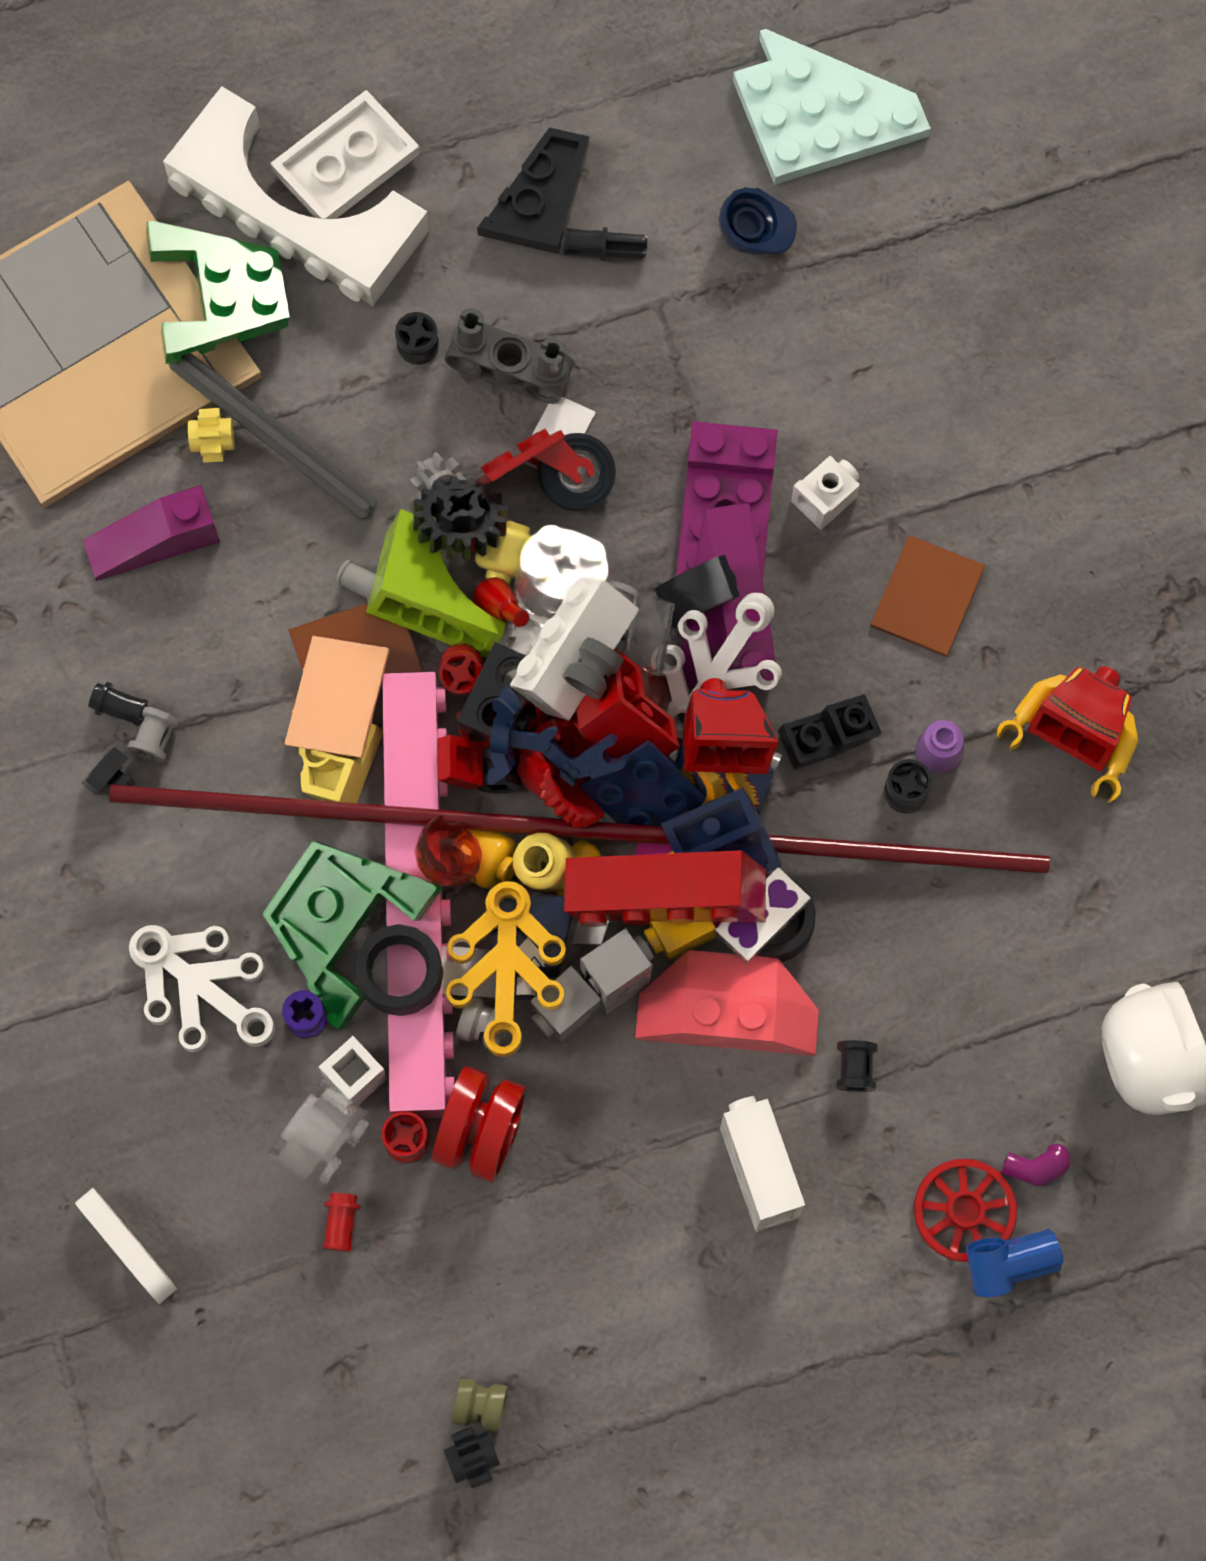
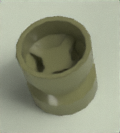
M461 1377L452 1424L468 1426L471 1423L476 1424L479 1422L484 1430L499 1433L508 1386L494 1383L488 1388H484L475 1379Z

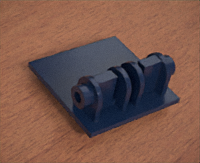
M650 740L628 753L630 759L623 769L595 779L589 777L579 784V787L616 823L661 826L662 822L684 813L705 800V795Z

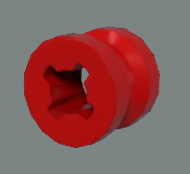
M465 643L454 644L448 647L442 654L439 668V677L444 688L458 695L470 693L483 668V658L480 652L472 645ZM452 662H454V663L462 662V663H461V664L454 665Z

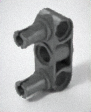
M474 308L465 309L460 314L458 326L452 332L451 343L444 358L450 367L461 373L548 404H556L560 401L574 366L573 360L565 354L566 348L561 340L547 338L540 344L517 334L484 323V315ZM510 356L517 359L519 363L510 367L503 365L499 360Z

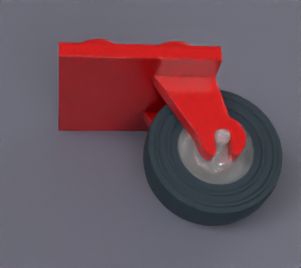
M545 428L518 443L517 447L520 453L512 456L510 451H507L482 465L480 468L484 475L475 480L478 487H481L483 484L493 482L527 461L538 467L540 487L553 504L570 511H583L597 506L609 495L615 482L616 468L611 452L596 437L585 433L564 435L562 430L549 435Z

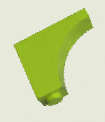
M400 509L385 535L366 613L449 645L459 643L472 645L480 652L483 658L487 659L494 642L499 643L503 637L506 622L486 613L466 597L450 576L443 561L441 549L431 553L430 541L420 543L418 541V531L413 530V513Z

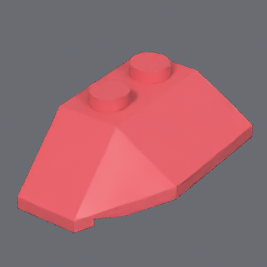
M688 950L639 993L635 1040L815 1056L819 1009L779 958L752 956L747 961L739 954Z

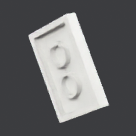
M365 90L272 161L270 165L272 172L315 218L337 219L419 156L420 146L374 97Z

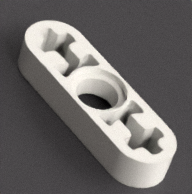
M91 1188L75 1202L84 1216L158 1304H161L177 1290V1287L94 1188Z

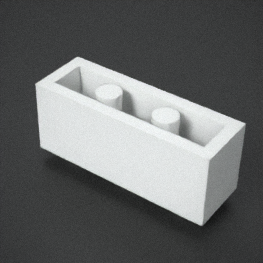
M580 574L578 579L567 588L564 594V601L555 615L542 627L541 637L530 654L525 656L519 663L517 674L510 686L544 713L570 720L585 694L572 687L563 679L562 675L571 663H580L578 661L580 656L579 648L587 637L598 640L614 650L639 611V608L604 579Z

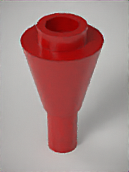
M498 577L488 578L482 581L475 589L472 602L486 613L499 620L510 621L517 627H523L528 623V612L519 607L510 585L505 580Z

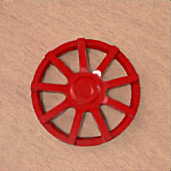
M954 1159L938 1165L922 1180L914 1199V1218L921 1238L936 1253L951 1261L968 1262L967 1253H958L964 1231L968 1230L973 1241L982 1239L978 1231V1226L982 1224L1002 1235L1000 1238L1009 1240L1015 1229L1017 1203L1011 1186L995 1168L978 1160ZM958 1167L959 1191L953 1192L939 1177V1174L948 1169ZM967 1167H974L988 1173L975 1191L968 1190ZM995 1178L1007 1197L984 1202L981 1196ZM931 1182L948 1198L946 1203L923 1200L924 1194ZM1009 1205L1007 1227L985 1216L986 1210ZM922 1209L945 1212L946 1218L927 1229ZM952 1225L955 1227V1233L949 1250L939 1244L932 1236Z

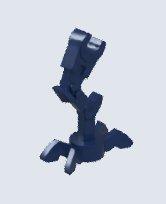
M504 687L501 690L500 698H495L492 702L493 710L498 714L493 719L490 737V758L494 767L488 770L487 782L490 785L502 780L512 770L511 767L518 762L512 754L513 748L542 752L559 769L560 777L572 787L577 783V778L591 776L592 779L612 772H617L623 769L630 759L628 754L622 755L620 758H612L608 755L607 748L613 746L618 740L616 734H609L603 737V739L586 749L579 756L571 757L553 740V737L559 731L558 727H548L540 733L516 731V721L512 717L522 704L509 687Z

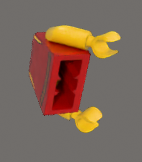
M1106 666L1099 667L1095 674L1083 667H1076L1068 676L1059 674L1035 683L1015 709L1016 717L1013 720L1003 721L997 729V741L1006 730H1014L1018 733V737L1010 745L1011 751L1021 746L1023 742V728L1029 723L1030 726L1027 731L1099 772L1106 766L1108 769L1105 776L1100 777L1092 784L1091 795L1092 797L1096 796L1101 783H1108L1112 787V795L1108 803L1115 800L1121 792L1118 777L1120 773L1125 774L1139 739L1134 715L1128 711L1132 698L1128 692L1118 687L1121 679L1117 671Z

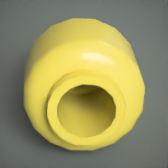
M507 520L506 536H500L499 547L494 548L487 545L486 555L483 557L476 553V564L480 568L487 570L485 579L498 577L510 585L512 578L522 579L528 575L537 547L536 539L529 535L531 528Z
M537 832L525 837L518 844L513 854V868L516 877L523 885L542 893H554L565 888L566 858H576L573 848L567 841L550 833Z

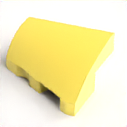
M371 724L362 758L299 748V755H301L304 762L303 770L300 773L302 792L318 800L357 803L382 738L383 729L378 725Z

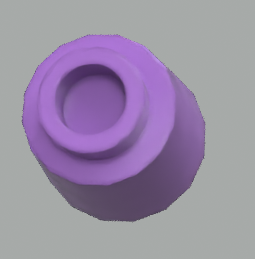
M939 720L930 724L917 739L915 746L917 758L926 765L928 770L934 772H948L956 768L962 761L965 752L962 731L955 723L947 720Z

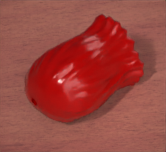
M573 714L570 720L555 717L539 725L533 732L540 733L545 728L558 727L559 731L553 737V740L571 757L579 756L586 749L594 745L587 742L577 729V714ZM529 749L520 750L517 770L523 785L535 796L545 802V806L552 807L555 815L562 816L566 822H571L575 829L579 827L588 828L591 824L597 823L599 819L604 817V812L598 804L579 787V784L590 776L577 778V783L572 787L560 777L559 769L542 752Z

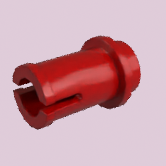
M330 1193L329 1201L324 1202V1207L328 1208L322 1249L352 1252L355 1212L360 1211L361 1205L357 1204V1195Z

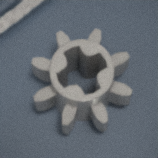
M437 452L433 454L432 458L423 462L418 461L416 477L410 479L411 484L419 490L416 495L418 499H421V490L423 488L434 491L436 480L449 485L451 484V477L456 476L459 483L466 484L467 482L464 476L458 472L461 465L453 457L445 462Z

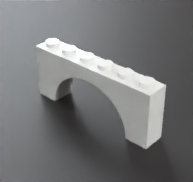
M221 86L164 159L163 163L169 185L183 196L191 194L201 200L203 206L217 217L225 215L235 221L237 227L249 237L256 238L259 236L269 242L270 246L277 250L283 258L290 259L293 257L303 263L306 270L317 279L325 280L327 278L339 286L341 292L351 300L359 302L361 299L374 306L430 231L428 212L393 190L382 202L372 209L355 216L339 219L308 217L279 205L262 191L248 170L250 146L260 128L256 107Z

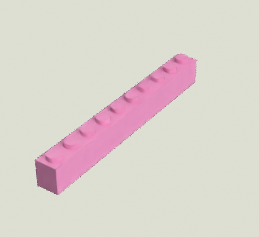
M436 672L387 673L383 675L385 805L440 809V797H448V784L438 781V738L447 735L446 728H439L438 713H446L447 704L446 688L438 686ZM385 823L386 865L432 881L442 886V883H450V857L441 856V840H449V828ZM441 891L421 921H413L386 899L387 926L401 924L416 927L424 932L438 948L442 962V946L448 945V943H443V927L451 926V900H442ZM397 944L387 947L388 995L398 997L409 995L419 989L425 980L427 970L425 960L420 952L411 946ZM446 950V957L451 962L448 950ZM443 983L431 1004L419 1012L403 1016L388 1014L389 1103L391 1115L399 1111H409L417 1114L420 1118L443 1117L455 1085V1077H446V1059H454V1033L445 1032V1015L453 1014V1006L448 1002L446 995H443Z

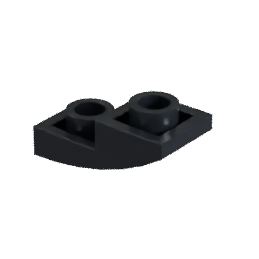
M726 555L718 556L693 567L655 588L668 629L677 628L680 619L688 611L697 610L704 614L718 610L740 597L736 576L729 567ZM687 619L686 624L694 619Z
M865 694L827 705L821 713L782 724L778 730L794 770L848 751L882 734Z

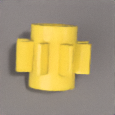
M220 408L199 409L198 420L188 421L190 452H200L201 456H203V463L224 461L225 451L235 449L232 418H222Z

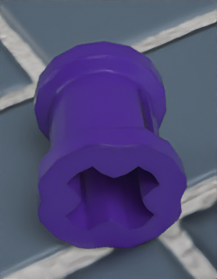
M299 990L286 998L282 1007V1015L289 1030L295 1036L306 1039L317 1037L323 1032L327 1024L325 1009L322 1006L321 1000L314 993ZM311 1007L314 1018L311 1021L303 1018L299 1022L295 1014L296 1011L301 1009L306 1012Z

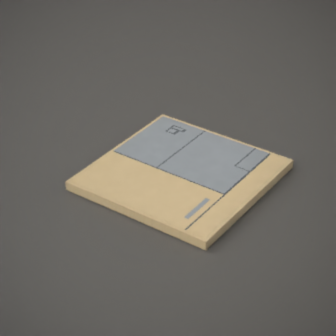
M129 180L0 255V443L44 509L188 423V421L198 417L199 409H210L216 406L173 372L169 364H165L161 337L162 322L204 321L198 280L185 261L150 262L146 234L147 221L157 222V220ZM237 339L217 344L214 351L200 354L199 351L191 352L239 391L262 378L260 370Z

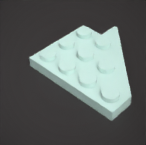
M767 29L760 31L759 40L768 61L733 72V83L774 185L921 140L930 135L931 128L916 93Z

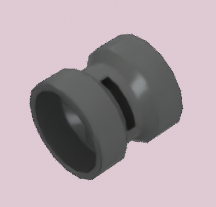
M587 637L579 648L580 656L578 661L580 663L569 664L562 677L578 691L593 699L600 700L608 688L604 678L608 679L610 675L618 673L624 663V659L607 645Z

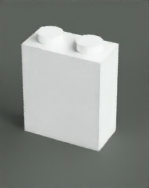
M750 1096L729 1104L730 1111L723 1114L720 1131L755 1231L759 1232L798 1219L805 1207V1203L768 1099L756 1102L755 1096Z

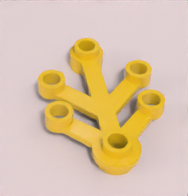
M509 881L499 883L489 891L485 901L487 911L464 933L451 937L447 945L449 956L454 962L459 964L467 963L475 955V945L498 927L497 945L464 976L450 981L445 993L450 1005L455 1008H465L473 1001L474 991L496 972L495 1020L487 1025L484 1039L489 1051L499 1057H508L515 1054L522 1043L520 1028L513 1021L515 971L537 993L538 1002L544 1009L556 1010L562 1006L565 1000L562 985L557 981L550 980L516 945L517 927L539 947V956L547 965H558L565 959V943L558 936L551 935L529 913L531 900L527 890L520 884ZM505 899H513L516 901L517 906L512 912H504L500 909V904ZM458 942H466L470 945L468 953L463 956L456 955L453 952V947ZM552 943L557 944L561 948L560 954L553 958L544 954V948ZM463 986L468 990L467 997L460 1001L453 999L451 996L452 990L455 987ZM555 988L560 993L559 998L555 1002H546L542 997L546 989ZM499 1033H510L512 1035V1042L505 1047L498 1046L495 1043V1038Z

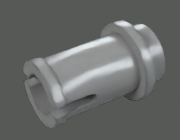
M346 560L337 573L335 583L367 598V603H369L376 574L354 564L350 560Z

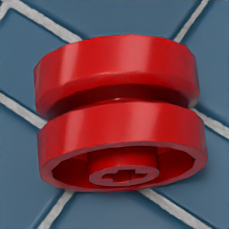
M465 1066L456 1080L445 1108L433 1148L432 1162L455 1170L464 1162L471 1145H473L469 1162L471 1175L494 1183L502 1169L506 1156L508 1157L514 1144L521 1122V1112L527 1087L504 1079L495 1087L487 1104L486 1100L490 1087L488 1074Z

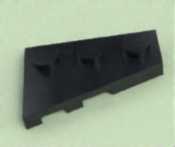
M549 127L522 164V170L516 179L499 196L498 204L488 217L485 216L477 227L478 235L559 254L589 148V136Z

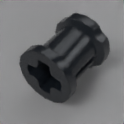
M860 1040L839 1041L837 1043V1050L841 1052L840 1079L836 1082V1089L848 1092L875 1091L876 1082L872 1080L873 1054L878 1052V1044Z

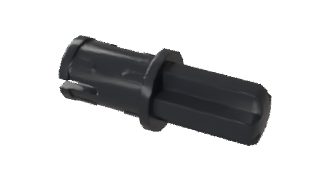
M603 227V231L565 228L564 255L601 257V261H606V256L641 259L646 257L648 239L645 235L608 232V227Z

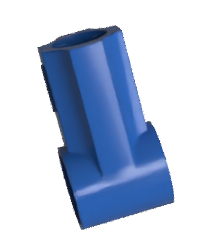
M1050 1229L1010 1240L1002 1238L979 1239L968 1244L966 1247L973 1291L975 1295L981 1297H995L1009 1293L1015 1288V1283L1061 1271L1062 1263H1064L1062 1249L1055 1233Z

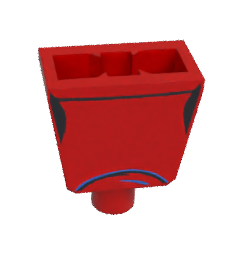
M719 678L706 680L702 683L700 689L692 692L683 722L685 772L768 774L778 739L755 694L750 691L727 690L726 683Z

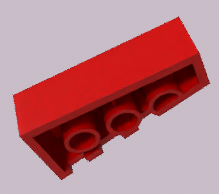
M742 850L566 858L564 912L578 919L580 925L588 927L606 926L607 921H623L624 924L647 925L650 924V921H667L676 924L693 922L765 923L766 869Z

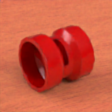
M399 1111L391 1115L384 1122L381 1130L382 1141L391 1158L406 1164L414 1163L426 1154L429 1147V1134L424 1121L417 1114L409 1111Z

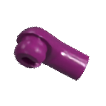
M1061 1144L1049 1145L1048 1151L1033 1160L1008 1152L1001 1173L1034 1186H1044L1067 1172L1070 1167V1153Z

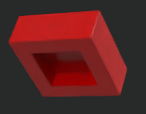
M451 734L438 738V781L469 790L483 786V744Z

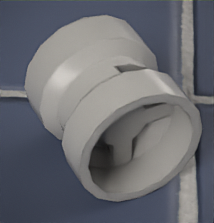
M474 997L471 1004L463 1008L456 1031V1039L468 1043L473 1040H481L487 1048L484 1033L487 1025L495 1020V1008L492 1009L490 1006L485 1005L483 999ZM501 1032L496 1036L495 1043L498 1046H503L507 1032Z

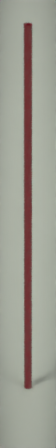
M113 784L110 786L109 802L520 834L540 832L550 833L559 837L670 845L662 826L597 822L591 824L588 828L579 827L575 829L571 822H566L564 819ZM769 835L777 853L1034 873H1048L1050 868V857L1045 855Z

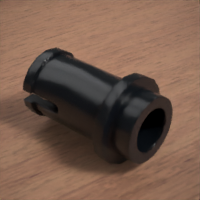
M106 682L105 685L97 683L90 696L88 707L95 709V714L98 716L106 713L139 726L143 720L141 714L144 707L148 706V700L140 699L114 689L113 684L110 682Z

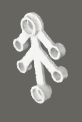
M750 593L742 599L736 608V619L738 622L713 660L705 632L708 626L705 615L697 610H691L684 614L678 623V630L681 636L689 642L698 683L693 691L700 689L702 683L711 678L722 679L726 683L727 690L753 685L762 690H770L777 685L781 679L782 671L780 666L772 660L761 661L757 666L728 670L752 632L765 629L773 619L774 605L769 597L762 593ZM746 610H756L760 615V620H749L746 616ZM686 620H696L700 630L691 631L686 625ZM667 645L658 653L656 666L659 671L666 674L672 701L666 706L665 712L675 719L677 737L683 739V723L679 720L678 713H686L691 697L682 670L685 655L678 646ZM664 654H672L677 660V665H668L664 660ZM760 670H770L774 675V680H764L760 675Z
M145 926L132 936L129 952L136 965L145 969L147 1001L144 1005V1014L152 1024L164 1025L170 1021L173 1015L172 1005L165 998L164 968L178 979L182 1019L179 1041L185 1050L199 1052L206 1046L208 1041L207 1033L201 1026L198 996L235 1023L240 1038L247 1045L259 1047L267 1044L272 1039L275 1026L268 1012L261 1008L247 1010L211 982L238 977L247 982L258 981L265 972L264 963L259 955L249 952L237 959L189 965L176 954L203 949L215 956L224 954L230 946V938L225 929L220 926H211L204 932L171 936L166 929L160 926ZM214 934H221L224 937L222 945L216 948L210 947L208 945L209 938ZM158 942L161 948L156 955L149 956L145 954V948L149 943ZM253 960L258 962L259 966L255 973L246 974L243 972V965L247 961ZM162 1003L166 1005V1012L162 1017L155 1018L151 1016V1009L155 1004ZM255 1022H261L265 1025L263 1034L257 1037L251 1036L249 1034V1027ZM192 1030L199 1031L201 1039L197 1044L189 1045L185 1042L188 1032Z

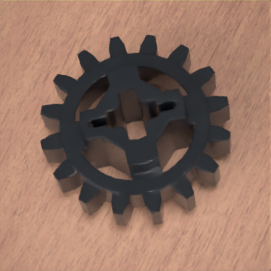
M456 476L451 477V484L449 485L436 480L434 491L423 488L421 490V499H415L413 530L418 531V541L420 543L430 541L431 553H435L440 549L446 550V559H451L455 552L461 553L464 560H469L470 552L476 551L482 557L485 556L487 545L498 548L500 536H506L508 507L507 505H502V494L494 493L490 495L491 485L485 483L481 487H476L475 479L472 477L467 480L466 484L459 483Z

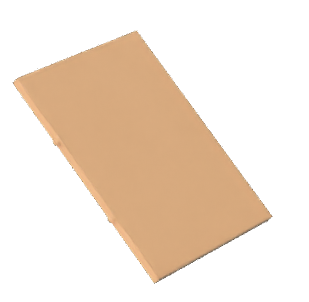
M312 636L296 702L292 710L285 745L362 758L390 649Z

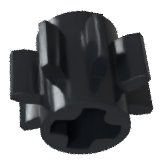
M471 1426L452 1434L455 1445L444 1449V1453L455 1482L459 1483L468 1479L473 1489L492 1481L489 1470L500 1466V1462L488 1432L476 1436Z

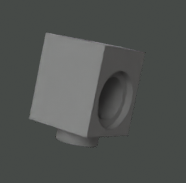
M572 966L554 980L559 982L564 989L565 1000L561 1007L556 1010L544 1009L539 1004L537 996L530 1001L531 1011L534 1013L530 1020L547 1039L554 1035L560 1043L566 1040L601 1009V998ZM548 988L543 992L542 997L546 1002L551 1003L559 998L560 993L555 988Z

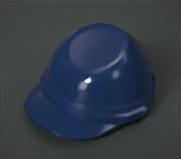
M745 187L735 190L724 200L719 214V227L722 236L728 245L737 251L748 254H778L786 252L794 243L797 231L795 215L788 206L771 197L760 188Z

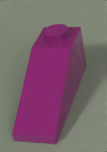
M202 485L158 498L83 539L96 581L220 542Z

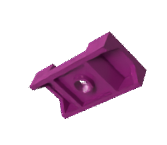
M692 421L676 576L696 566V555L705 509L749 503L763 580L777 429Z

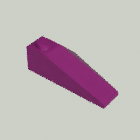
M749 503L708 508L704 511L696 555V566L718 556L726 555L729 567L736 576L737 589L740 597L722 608L704 613L708 622L705 632L712 660L738 622L736 619V608L742 599L750 593H762L765 595ZM746 610V616L749 620H760V615L756 610ZM696 620L686 624L691 631L700 630ZM770 623L765 629L752 632L728 670L757 666L764 660L776 662ZM681 637L680 648L685 655V662L683 664L684 676L688 689H694L698 683L689 642L684 637ZM760 670V675L764 680H774V675L770 670Z

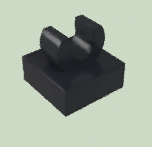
M116 747L110 749L81 782L94 795L99 793L105 785L110 789L111 784L134 786L136 783L119 770L128 758Z

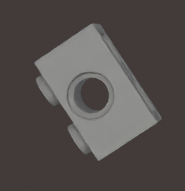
M625 928L580 959L581 977L601 998V1008L606 1015L651 984L653 966L650 960L654 956L648 945L639 935L633 939Z

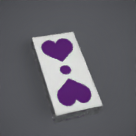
M778 867L766 879V922H722L715 929V934L748 964L810 902L811 897Z

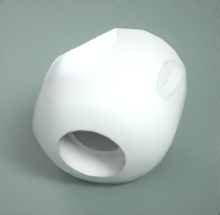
M1179 982L1165 983L1154 987L1139 984L1130 988L1125 997L1116 1002L1108 1011L1101 1027L1103 1050L1115 1088L1129 1106L1145 1114L1164 1115L1192 1110L1195 1107L1206 1104V1044L1184 989Z

